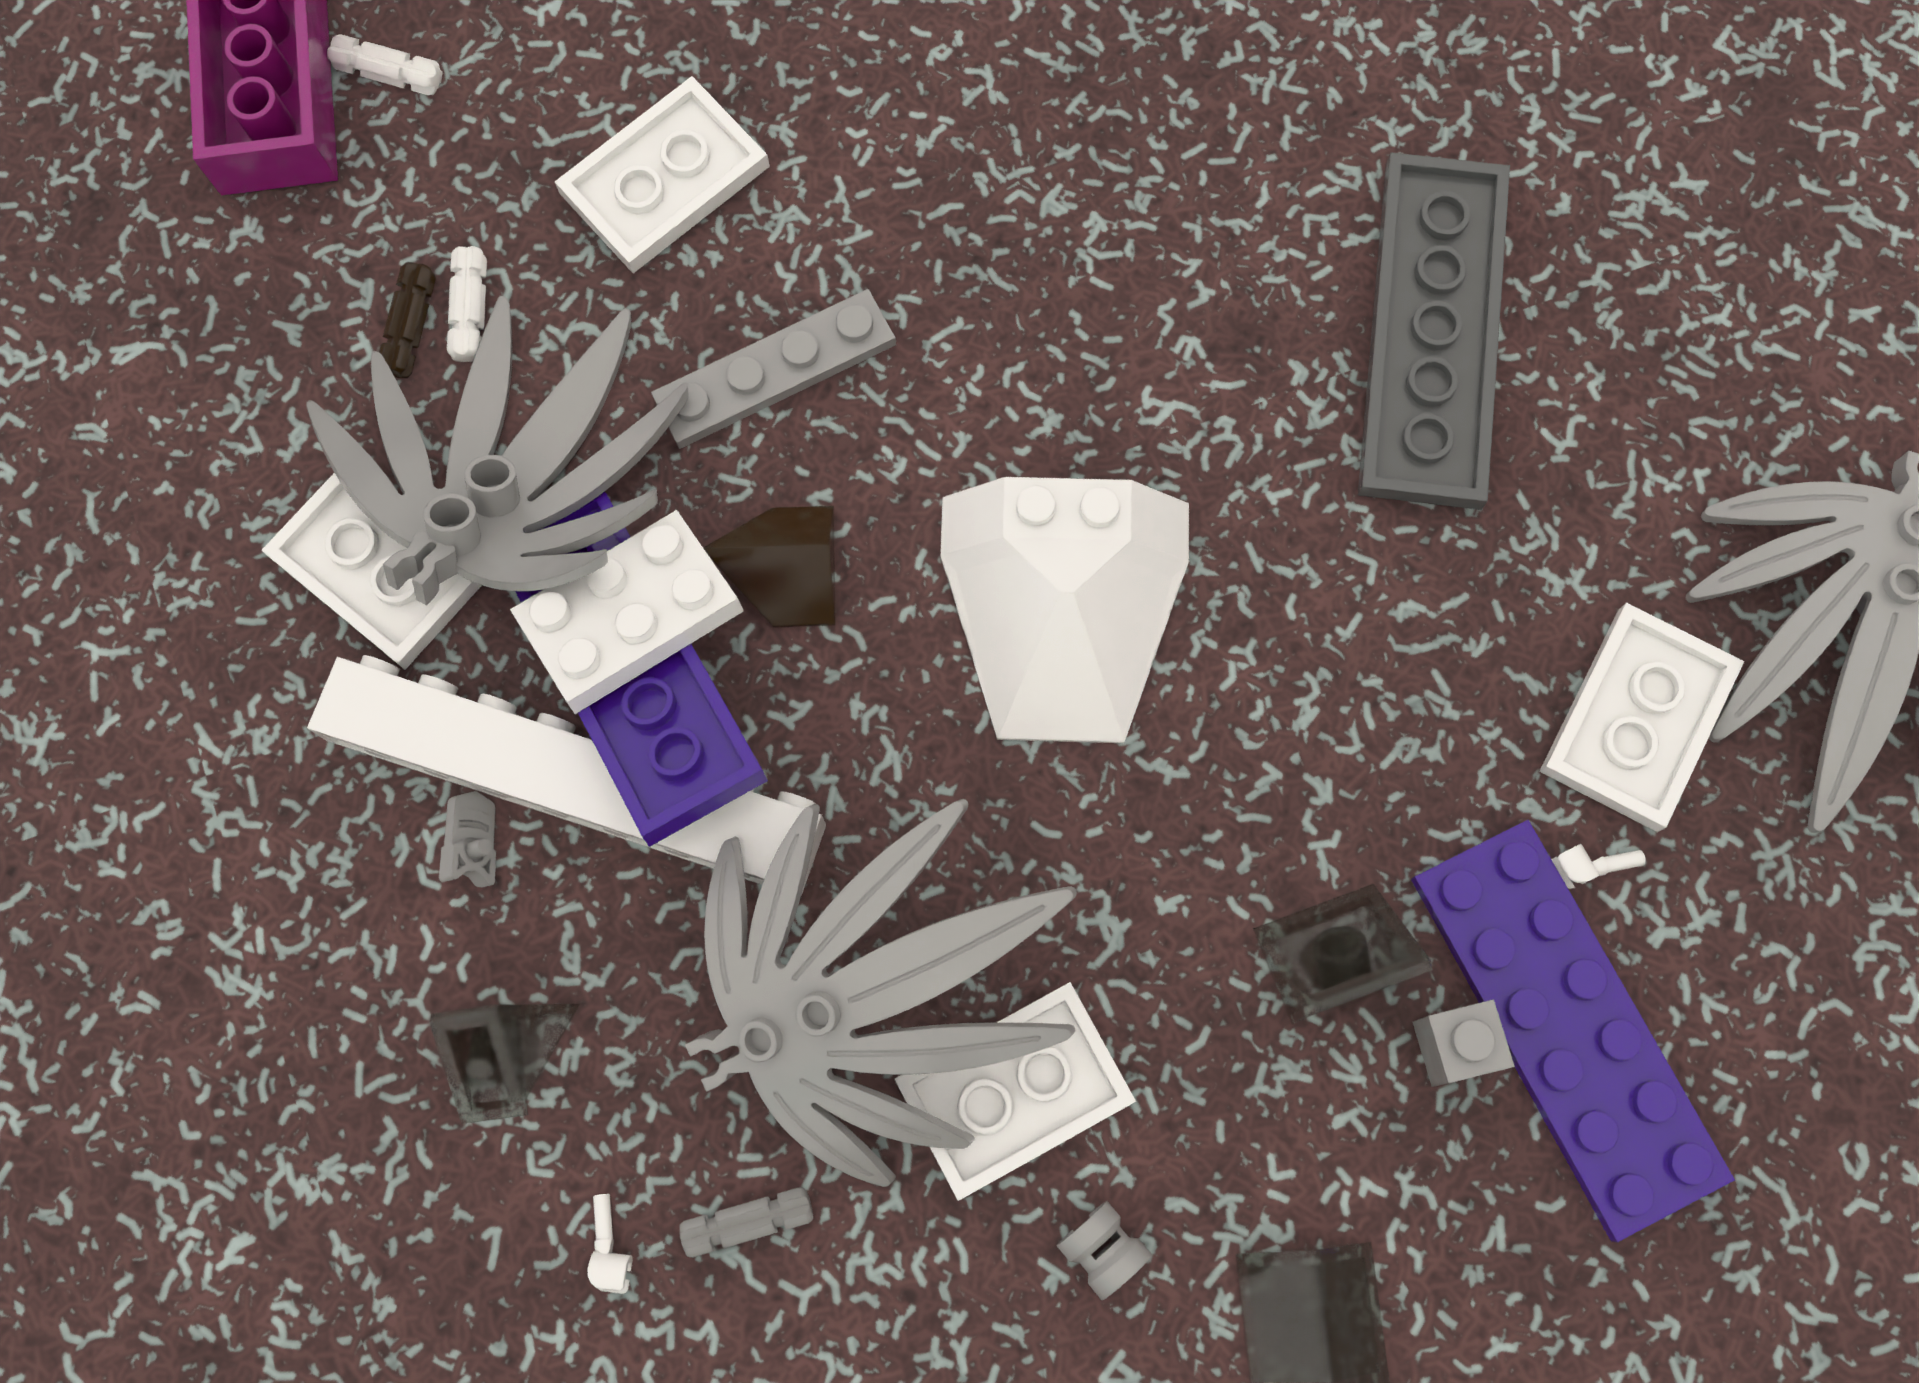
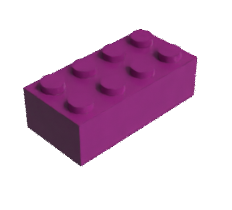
M186 0L193 160L220 195L338 181L331 61L327 59V49L330 47L327 0Z

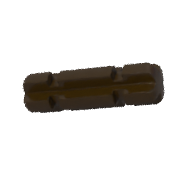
M405 262L400 267L396 285L401 287V291H395L393 294L382 336L387 338L388 341L387 343H382L379 348V353L382 354L396 378H408L412 374L416 356L411 354L412 348L419 347L429 304L424 302L425 296H432L436 281L435 274L432 273L431 268L424 264Z

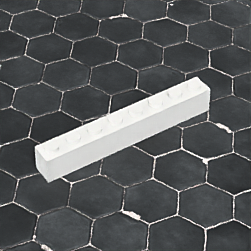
M363 655L360 664L340 657L336 658L307 727L324 740L649 847L634 823L593 741L574 734L576 729L574 724L545 713H540L537 721L515 715L517 709L515 705L487 694H480L478 702L456 696L458 691L456 686L433 676L422 674L418 683L398 677L400 671L398 667L371 656ZM753 789L649 848L714 869L724 841L736 836L740 842L744 878L762 885L771 862L786 834L806 807L816 803L799 795L783 791L779 793L778 799L775 800L754 793ZM821 814L818 816L803 890L826 828V823Z

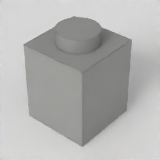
M1494 1000L1429 1015L1412 1022L1432 1087L1515 1067Z

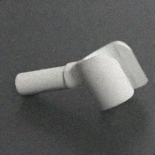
M1582 844L1561 853L1558 858L1551 859L1569 889L1575 888L1571 880L1584 884L1609 872L1645 865V855L1641 850L1606 857L1602 856L1592 862Z
M610 1194L593 1196L596 1240L594 1241L595 1251H593L588 1265V1278L591 1284L600 1291L624 1294L628 1291L630 1281L625 1279L626 1272L631 1271L633 1258L632 1255L612 1253L614 1239Z

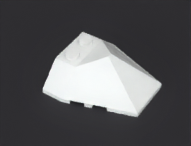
M1003 477L943 497L940 556L997 740L1124 743L1189 563V503L1133 480Z

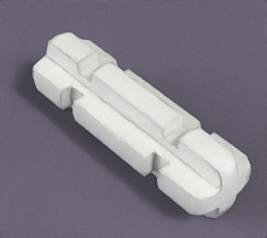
M342 34L335 35L332 38L331 46L327 49V59L331 61L332 67L336 70L353 74L355 69L360 70L361 77L404 88L407 83L411 85V91L421 94L434 95L442 80L443 72L435 60L415 56L413 60H410V53L370 42H363L360 46L359 39Z
M458 246L451 253L450 271L454 272L455 276L450 279L448 324L452 325V329L447 333V351L452 359L458 362H473L482 338L479 330H484L486 285L482 284V278H486L487 259L483 255L482 250L475 246Z

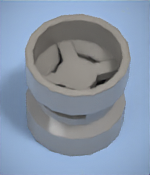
M1108 1201L1097 1207L1089 1214L1090 1218L1075 1231L1071 1230L1056 1245L1069 1262L1080 1263L1087 1271L1088 1284L1101 1300L1106 1299L1119 1289L1152 1257L1151 1252L1139 1238H1130L1120 1227L1121 1217ZM1109 1238H1111L1112 1242H1110L1105 1248H1103L1095 1257L1091 1255Z

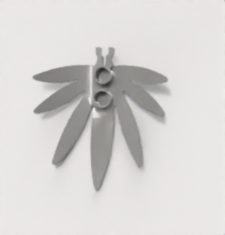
M499 296L484 330L464 387L451 439L446 484L442 489L434 487L428 455L415 418L393 373L379 352L373 351L371 353L375 410L386 456L403 495L398 493L378 464L342 426L316 402L312 400L307 402V410L317 439L344 489L377 527L407 548L396 552L383 563L389 586L399 590L408 579L413 578L412 583L417 601L428 605L437 595L439 584L456 574L474 583L494 589L535 591L570 583L595 572L607 564V549L585 553H566L601 541L640 518L657 504V489H653L635 499L612 508L545 529L542 528L555 523L591 502L636 465L659 440L688 399V383H682L639 421L544 493L542 492L556 479L576 454L604 406L627 345L631 329V312L629 309H623L539 406L504 453L499 456L494 455L504 425L512 372L510 304L505 296Z
M1912 451L1906 452L1894 462L1892 469L1894 492L1873 486L1846 482L1793 483L1764 488L1732 497L1707 507L1701 514V518L1705 522L1724 524L1794 525L1830 521L1831 523L1787 534L1739 556L1692 588L1685 597L1689 603L1734 594L1775 582L1813 567L1841 552L1849 556V561L1810 594L1762 648L1728 697L1709 736V740L1712 742H1719L1777 699L1824 652L1856 608L1861 616L1840 672L1821 746L1807 826L1811 833H1818L1830 824L1867 774L1895 723L1919 654V473L1917 470L1919 453Z
M960 799L917 825L860 871L817 918L797 946L786 966L781 963L780 957L801 898L820 811L819 805L813 804L801 812L786 834L771 862L756 902L750 928L748 950L747 899L738 837L730 838L722 844L709 886L704 931L706 962L714 997L727 1027L724 1030L718 1029L702 1034L685 1044L690 1056L702 1050H709L715 1054L731 1046H737L739 1052L719 1063V1069L701 1079L706 1092L718 1087L737 1073L749 1072L752 1082L766 1107L786 1132L801 1146L830 1166L852 1177L882 1187L889 1186L895 1180L896 1175L860 1138L833 1115L874 1134L921 1146L964 1149L975 1140V1137L896 1098L850 1080L837 1077L832 1073V1068L891 1075L930 1074L964 1070L1007 1061L1051 1047L1068 1040L1075 1032V1027L1070 1024L957 1023L900 1028L864 1035H857L855 1033L857 1028L909 1010L972 977L1027 939L1076 897V889L1068 886L983 906L904 935L860 957L837 972L827 973V967L861 939L890 910L928 865L968 808V801L966 799Z

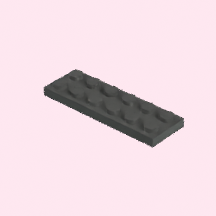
M1390 152L1386 162L1358 485L1359 496L1482 510L1488 502L1510 165Z

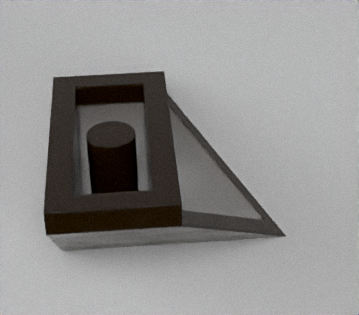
M834 506L771 508L703 547L714 563L773 627L835 625Z

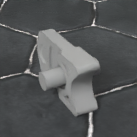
M477 791L457 795L448 800L444 846L441 847L439 880L441 882L458 879L461 875H465L477 887L482 888L494 885L495 804Z

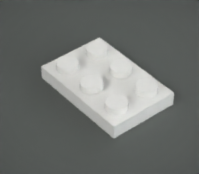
M691 76L557 179L555 184L559 194L634 274L769 168L770 165L767 154Z
M335 473L261 550L404 670L408 668L482 586L456 574L439 584L437 595L428 605L417 601L412 583L413 578L408 579L399 590L389 586L383 563L396 552L407 548L388 536L362 512L344 489Z
M677 510L608 550V562L602 568L570 583L543 589L510 609L574 714L582 711L744 611L737 596Z
M1625 603L1617 611L1539 772L1656 832L1665 829L1744 661Z
M1071 982L997 1022L1070 1024L1075 1027V1032L1068 1040L1021 1057L986 1066L941 1073L900 1075L895 1078L907 1104L975 1137V1140L964 1149L930 1147L958 1201L1136 1102Z

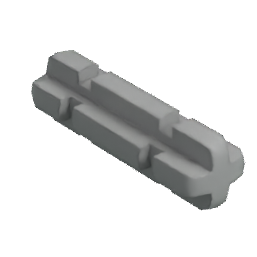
M795 1188L778 1193L777 1199L770 1201L769 1197H764L716 1211L714 1218L709 1219L708 1215H702L685 1220L680 1224L682 1247L687 1257H696L716 1251L715 1246L722 1244L723 1248L778 1233L777 1227L785 1226V1229L788 1230L809 1224L813 1220L811 1201L805 1188Z

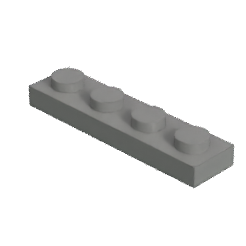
M866 289L652 391L651 394L658 405L682 383H688V399L668 427L679 449L895 346L896 338L869 289Z

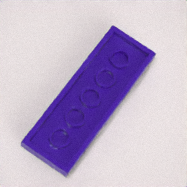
M604 491L580 509L542 529L588 516L614 506ZM625 527L601 541L566 554L593 552L604 549L608 551L631 536ZM542 590L515 592L522 603ZM689 644L578 712L634 823L649 847L768 781L692 644Z
M1529 820L1411 879L1478 1002L1494 1000L1515 1069L1611 1242H1619L1735 1181Z

